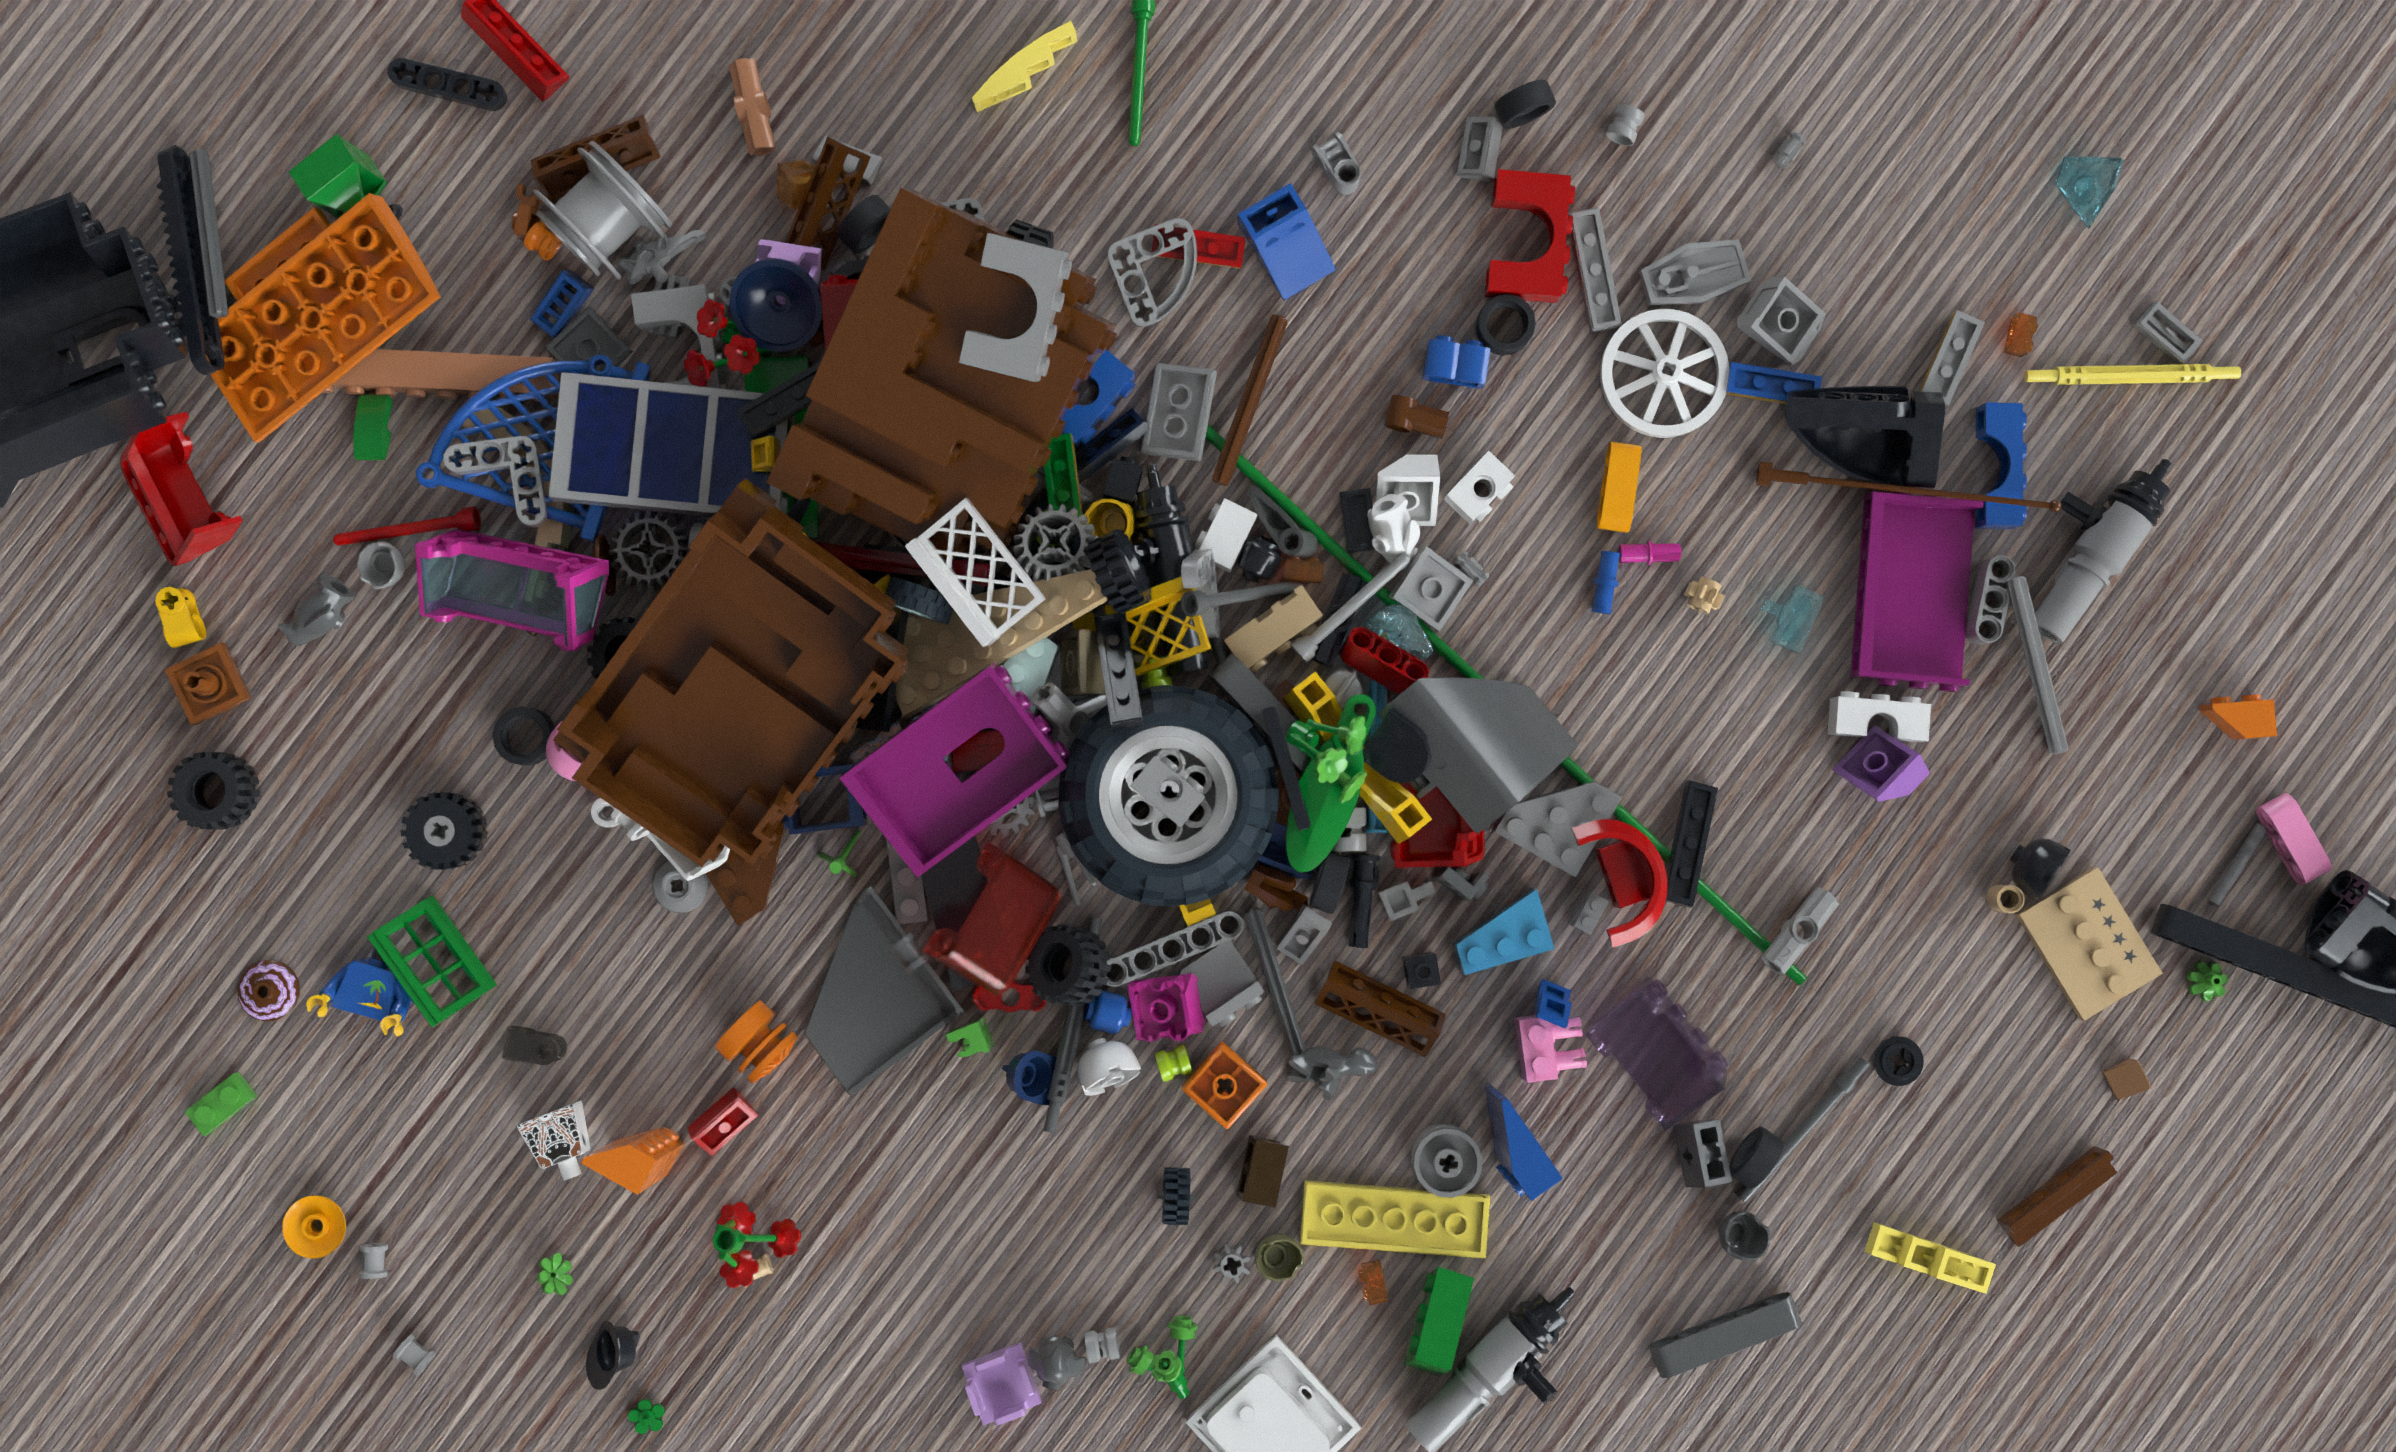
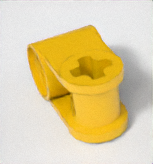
M165 587L161 589L156 595L155 602L167 643L172 648H178L206 639V628L201 619L194 594L184 588Z

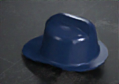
M1039 1051L1018 1054L1010 1061L1009 1065H1003L1002 1070L1006 1072V1081L1009 1088L1023 1100L1049 1106L1050 1100H1047L1057 1057Z

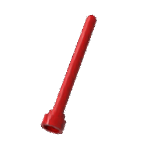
M476 506L464 507L453 516L339 533L334 535L333 542L337 546L457 527L459 530H465L466 532L478 531L481 529V516Z

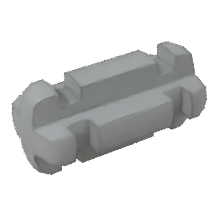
M1791 132L1789 135L1791 139L1787 138L1777 151L1779 155L1773 157V162L1778 167L1788 168L1790 166L1788 162H1792L1802 149L1800 145L1806 144V138L1801 133Z
M1464 551L1454 560V564H1459L1460 570L1476 582L1475 586L1479 587L1489 578V574L1482 571L1484 568L1473 557L1469 558L1467 556L1469 553Z

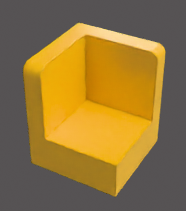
M1210 898L1193 904L1179 905L1187 926L1216 915Z

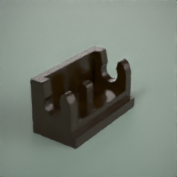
M1249 1135L1236 1196L1243 1202L1276 1208L1289 1146L1281 1144L1280 1141Z

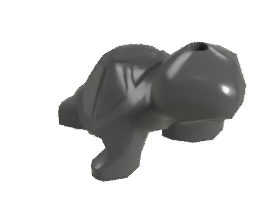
M1317 1046L1311 1047L1298 1055L1291 1056L1288 1063L1292 1070L1288 1074V1079L1291 1082L1297 1083L1308 1080L1319 1084L1318 1087L1324 1092L1323 1098L1330 1100L1336 1093L1343 1075L1361 1076L1376 1071L1378 1064L1375 1056L1361 1047L1355 1048L1349 1055L1343 1056L1330 1048Z

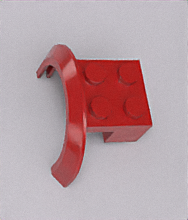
M1601 819L1572 827L1577 846L1604 838L1620 840L1594 849L1614 908H1623L1641 901L1648 902L1635 918L1624 924L1606 929L1612 948L1640 938L1658 921L1666 902L1667 875L1658 850L1640 830L1621 821Z

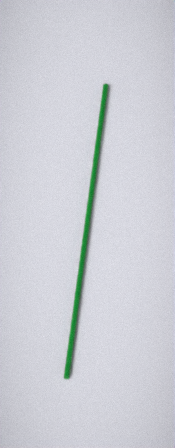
M1208 424L1205 438L1221 452L1226 440ZM1241 454L1239 455L1236 467L1305 531L1313 533L1317 542L1354 576L1368 583L1374 578ZM1384 586L1375 593L1383 603L1465 678L1484 679L1419 618L1389 597L1391 592ZM1567 757L1560 764L1581 785L1594 781L1570 757ZM1618 804L1613 815L1621 822L1635 827L1646 835L1658 850L1662 860L1668 865L1671 851L1622 805ZM1699 878L1697 892L1760 951L1765 953L1771 943ZM1794 964L1785 973L1798 986L1807 979V976Z

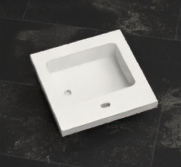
M1277 1334L1186 1419V1424L1212 1452H1337L1362 1429L1356 1419ZM1302 1389H1306L1311 1395L1307 1397L1302 1392Z

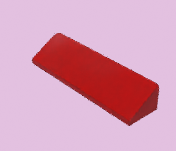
M466 0L463 2L461 10L462 19L542 102L547 100L569 80L570 76L497 0Z

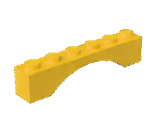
M1316 671L1284 697L1285 701L1303 723H1306L1308 719H1312L1320 724L1337 726L1342 710L1335 695ZM1316 730V733L1319 735L1318 743L1320 745L1333 735L1332 733ZM1364 762V770L1367 772V776L1364 778L1365 781L1360 788L1359 795L1398 844L1410 838L1432 820L1412 793L1398 782H1393L1383 777Z

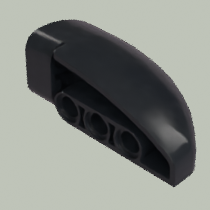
M2349 870L2341 871L2325 888L2312 911L2305 934L2304 949L2332 971L2353 983L2369 989L2396 994V900L2390 896L2388 897Z

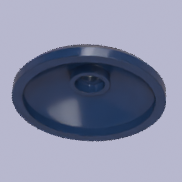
M782 259L757 261L746 267L738 275L731 288L729 306L732 319L745 338L754 339L760 348L776 352L797 349L806 344L815 335L823 317L821 292L813 278L803 268L792 262ZM776 296H783L786 304L778 303Z

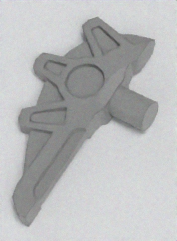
M694 230L686 235L670 238L665 234L664 239L658 237V241L647 245L639 240L634 243L636 251L629 259L621 258L618 265L626 272L630 284L634 285L647 275H653L659 283H663L668 279V274L663 269L665 264L675 255L707 237L703 231Z

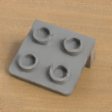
M1231 941L1217 945L1180 972V975L1193 973L1199 978L1197 984L1201 1007L1212 1027L1216 1024H1219L1221 1027L1225 1026L1236 1018L1235 1011L1243 1006L1248 1010L1262 1000L1260 994L1264 992L1263 988Z

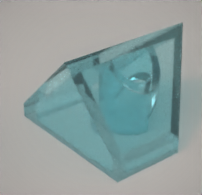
M2063 158L2055 186L2060 190L2088 229L2116 188L2124 163L2123 158Z

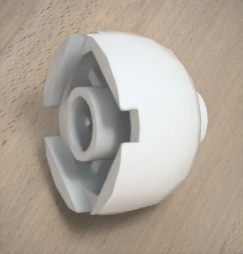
M1101 1038L1088 1045L1089 1050L1081 1056L1077 1069L1079 1081L1085 1095L1092 1096L1105 1093L1104 1087L1114 1085V1088H1118L1128 1083L1140 1074L1139 1070H1141L1135 1054L1125 1043L1118 1041L1106 1042L1105 1038Z

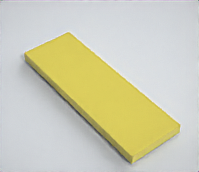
M1304 1180L1300 1244L1486 1259L1490 1195L1465 1193L1448 1198L1436 1196L1424 1189Z

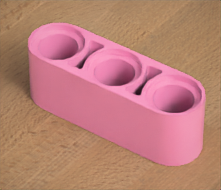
M2283 793L2256 808L2259 821L2268 829L2266 832L2289 874L2299 885L2303 886L2332 870V864L2300 806L2290 794Z

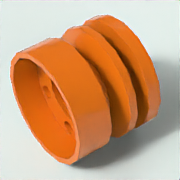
M759 1000L749 1008L714 1046L728 1062L740 1054L745 1057L738 1069L740 1073L745 1072L751 1065L756 1067L747 1078L751 1084L774 1071L790 1054L794 1043L799 1038L794 1031L783 1040L780 1038L781 1034L788 1027L785 1022L773 1030L768 1027L775 1013L762 1000Z

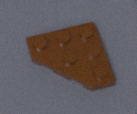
M783 820L779 822L775 831L779 834L774 842L775 845L765 859L759 856L752 865L730 849L727 861L706 873L737 926L745 923L767 908L770 887L779 859V850L786 830Z

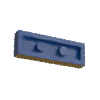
M1731 362L1729 364L1730 370L1726 395L1785 404L1786 394L1789 391L1821 388L1822 376Z

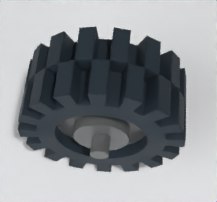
M1164 1168L1163 1192H1158L1157 1199H1163V1224L1188 1225L1190 1200H1195V1194H1190V1168Z

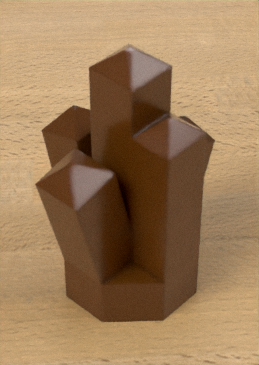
M1258 863L1247 882L1246 891L1257 896L1270 909L1278 907L1285 912L1292 908L1302 911L1308 906V897L1293 890L1296 887L1294 876L1269 869Z

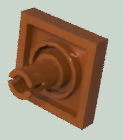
M220 642L165 669L190 725H198L251 699L226 643Z

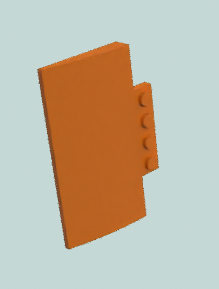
M369 193L332 224H330L321 209L313 207L224 281L237 302L228 309L227 316L218 319L225 365L223 369L210 375L253 441L259 443L441 297L416 249L383 197Z

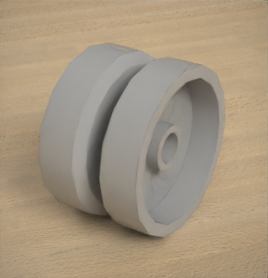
M1438 1123L1425 1128L1417 1135L1411 1146L1410 1163L1413 1173L1423 1187L1436 1196L1453 1198L1463 1195L1475 1186L1481 1175L1483 1159L1478 1145L1465 1130L1453 1124ZM1449 1154L1450 1161L1447 1164H1442L1440 1159H1446Z

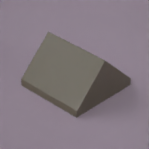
M1076 630L1060 634L1061 692L1065 696L1106 695L1096 631Z

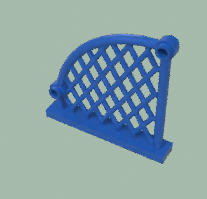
M595 355L589 361L541 363L504 375L485 386L457 410L438 437L428 462L422 463L417 468L416 478L426 488L432 489L442 485L516 508L514 495L508 493L509 490H513L512 483L507 484L497 473L502 470L462 475V479L443 473L440 464L452 439L458 438L462 443H470L466 436L481 432L487 440H493L496 438L489 430L505 427L513 437L521 436L513 425L528 421L538 433L526 437L532 441L544 439L554 450V440L551 437L555 436L556 429L545 431L535 420L552 416L555 421L557 420L558 407L553 408L543 397L559 393L560 383L552 374H559L561 372L574 374L589 373L593 376L649 381L652 372L650 365L637 361L634 372L613 366L611 360L605 355ZM598 365L606 366L605 370L601 372L596 371ZM545 376L554 387L537 390L529 379ZM522 382L530 391L514 396L508 388ZM579 385V388L582 387L592 399L577 402L576 413L582 418L584 423L575 424L573 441L577 446H573L572 454L583 452L592 464L577 467L571 461L570 476L575 475L585 487L573 490L568 489V491L612 495L636 421L639 391L628 390L626 394L621 389L611 388L615 394L599 397L591 386ZM500 392H503L506 398L490 400ZM536 398L546 410L529 413L520 401ZM620 399L625 400L619 417L605 403ZM512 403L522 416L506 419L497 407ZM598 405L608 417L591 420L582 408ZM489 409L499 421L483 424L474 412ZM468 418L475 425V427L459 430ZM615 422L617 426L613 438L610 440L598 426ZM590 428L600 440L584 444L575 431ZM520 444L527 453L531 452V449H528L525 444ZM609 446L604 463H601L590 450ZM489 447L483 453L495 450L499 452V450L495 447ZM473 449L471 451L474 457L476 458V449ZM553 451L539 454L541 469L546 474L542 475L543 482L550 481L551 469L544 460L552 459ZM457 452L456 458L451 459V462H454L458 467H462V464L457 459L465 457L461 452ZM482 456L483 461L488 463V461ZM522 458L523 465L528 464L526 458ZM596 469L602 470L597 487L593 486L584 476V472ZM429 471H434L433 478H425ZM490 474L502 489L500 491L469 481V478ZM527 474L521 476L522 480L519 481L520 488L529 486L532 489L535 487L536 477L530 478ZM545 495L546 505L549 502H553L549 495ZM528 500L529 511L527 512L535 515L540 513V510L534 507L533 501ZM572 503L580 512L579 515L547 505L548 519L583 529L580 536L581 539L594 544L607 510L606 506L590 505L589 510H587L582 504Z

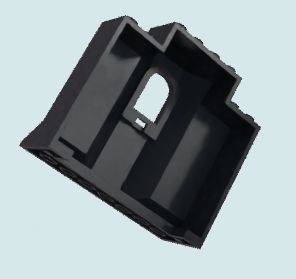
M71 192L0 218V508L4 507L19 480L167 422L163 412L167 405L161 393L155 389L154 384L158 383V380L153 370L186 358L189 352L186 336L181 334V330L185 325L179 323L180 318L177 314L179 303L175 300L173 294L169 295L157 273L159 267L151 253L146 254L139 237H132L124 226L106 233L101 222L98 219L93 220L92 214L85 202L79 203ZM125 324H139V328L114 337L119 356L85 369L76 343ZM69 351H71L74 362L72 361Z

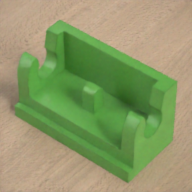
M984 1017L956 1027L946 1034L949 1043L965 1038L963 1044L967 1046L957 1054L959 1057H968L980 1051L986 1053L995 1046Z

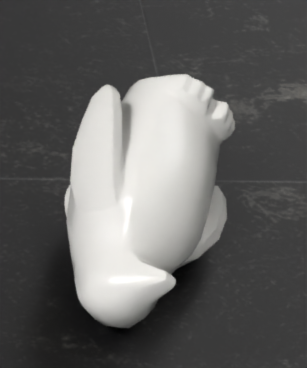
M1387 494L1374 503L1373 509L1368 510V522L1373 535L1372 545L1389 563L1401 553L1409 554L1410 562L1402 569V571H1406L1418 551L1415 545L1420 537V529L1416 521L1410 518L1406 509L1407 499L1402 495Z

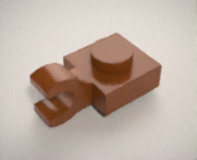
M519 184L516 194L522 203H519L518 212L513 214L512 229L514 230L513 233L524 241L530 228L539 221L536 212L538 211L540 201L534 194L531 197H526L527 187L524 184ZM535 186L534 189H535V190H538L539 192H541L540 189H539V187H536V186Z

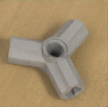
M1047 682L1045 685L1038 686L1033 693L1034 699L1032 702L1049 720V724L1053 728L1051 734L1055 742L1061 741L1069 751L1079 730L1089 718H1092L1107 705L1106 695H1088L1072 703L1055 684Z

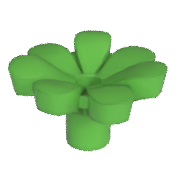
M2198 961L2194 965L2197 972L2189 971L2187 973V979L2194 982V984L2188 987L2189 993L2191 995L2201 993L2202 1001L2208 1002L2212 1000L2213 994L2216 997H2222L2226 993L2222 984L2228 982V977L2225 974H2220V964L2212 962L2208 967L2205 962Z
M560 1253L551 1255L550 1260L544 1258L538 1264L542 1271L537 1274V1281L543 1284L542 1291L545 1294H551L554 1291L557 1295H563L567 1291L565 1285H571L572 1276L566 1274V1272L572 1269V1264L568 1260L561 1262L562 1255Z

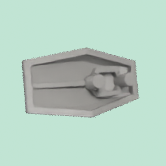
M1739 239L1688 243L1639 271L1648 305L1703 303L1751 281Z

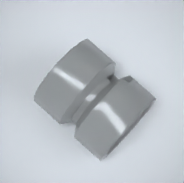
M1354 808L1346 828H1351V837H1342L1341 835L1331 852L1367 851L1366 833L1362 831V827L1366 825V808Z

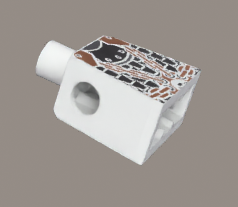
M581 1101L517 1125L518 1130L542 1169L558 1164L564 1181L582 1174L576 1156L589 1151L590 1142Z

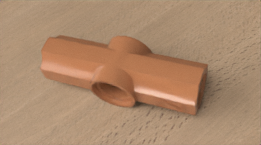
M742 58L735 60L729 64L736 94L734 104L739 122L743 125L748 153L750 156L770 154L776 150L769 122L771 112L766 93L762 90L757 63L755 59Z

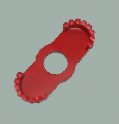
M1006 982L1004 984L984 983L979 985L975 989V993H973L974 1004L978 1006L979 1010L982 1009V1011L1000 1009L1009 1013L1018 1010H1033L1037 1012L1047 1002L1040 999L1041 996L1035 995L1032 991L1034 986L1020 985L1016 982ZM1008 988L1017 990L1020 995L1019 1002L1014 1006H1008L1002 1001V993Z

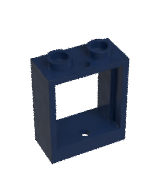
M855 764L832 766L827 769L825 767L820 768L815 775L817 777L841 775ZM848 789L847 796L850 819L801 825L799 807L791 817L785 814L782 818L784 828L789 829V835L868 825L865 810Z

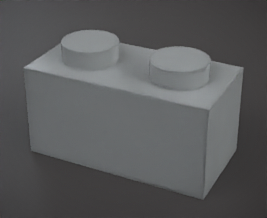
M1588 892L1571 926L1587 935H1591L1609 901L1593 892Z

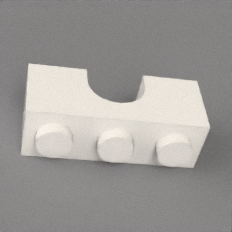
M1842 691L1840 696L1830 698L1828 735L1867 736L1868 722L1872 716L1877 714L1887 721L1889 735L1895 739L1910 742L1929 741L1931 704L1921 703V698L1902 697L1900 702L1890 701V695L1871 694V699L1859 698L1860 693Z

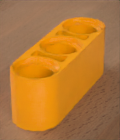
M1609 442L1601 486L1597 529L1624 533L1630 531L1641 461V446Z

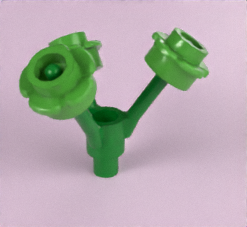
M1179 1315L1174 1317V1321L1167 1324V1327L1170 1328V1337L1179 1339L1178 1357L1172 1351H1163L1161 1355L1157 1354L1154 1356L1152 1352L1147 1350L1148 1346L1146 1345L1140 1349L1134 1347L1126 1360V1363L1130 1365L1129 1372H1135L1141 1376L1148 1369L1156 1380L1167 1383L1171 1391L1176 1392L1178 1398H1186L1190 1392L1187 1388L1188 1381L1184 1375L1185 1340L1195 1338V1330L1198 1329V1326L1192 1322L1193 1318Z

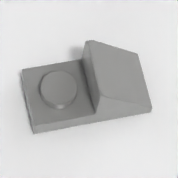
M1306 906L1299 912L1276 949L1303 965L1326 935L1332 922Z

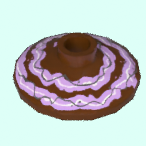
M276 960L259 961L249 966L241 975L237 987L238 1000L243 1010L252 1018L261 1021H275L288 1015L296 1006L300 995L299 980L295 972L285 963ZM262 986L268 988V995L266 997L260 993Z

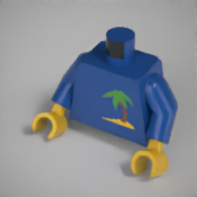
M373 948L370 961L359 959L346 964L330 978L319 992V995H313L307 1000L306 1007L308 1012H310L315 1005H322L317 1014L318 1017H324L328 1012L327 1003L332 1002L331 1007L380 1020V1027L384 1035H387L388 1029L391 1026H395L394 1033L396 1036H400L403 1033V1026L400 1021L405 1019L412 1000L375 948Z

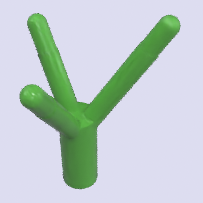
M857 829L840 855L833 857L823 852L818 853L819 858L831 863L829 869L832 873L838 874L843 870L852 877L857 876V872L846 864V857L859 838L861 830Z

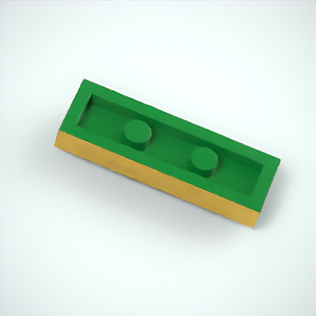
M1071 433L1061 434L1058 439L1053 437L1048 447L1052 450V453L1044 466L1048 503L1053 505L1054 511H1058L1061 504L1066 506V513L1075 508L1078 511L1079 517L1083 515L1073 435ZM1052 527L1053 530H1056V529L1061 528V527Z

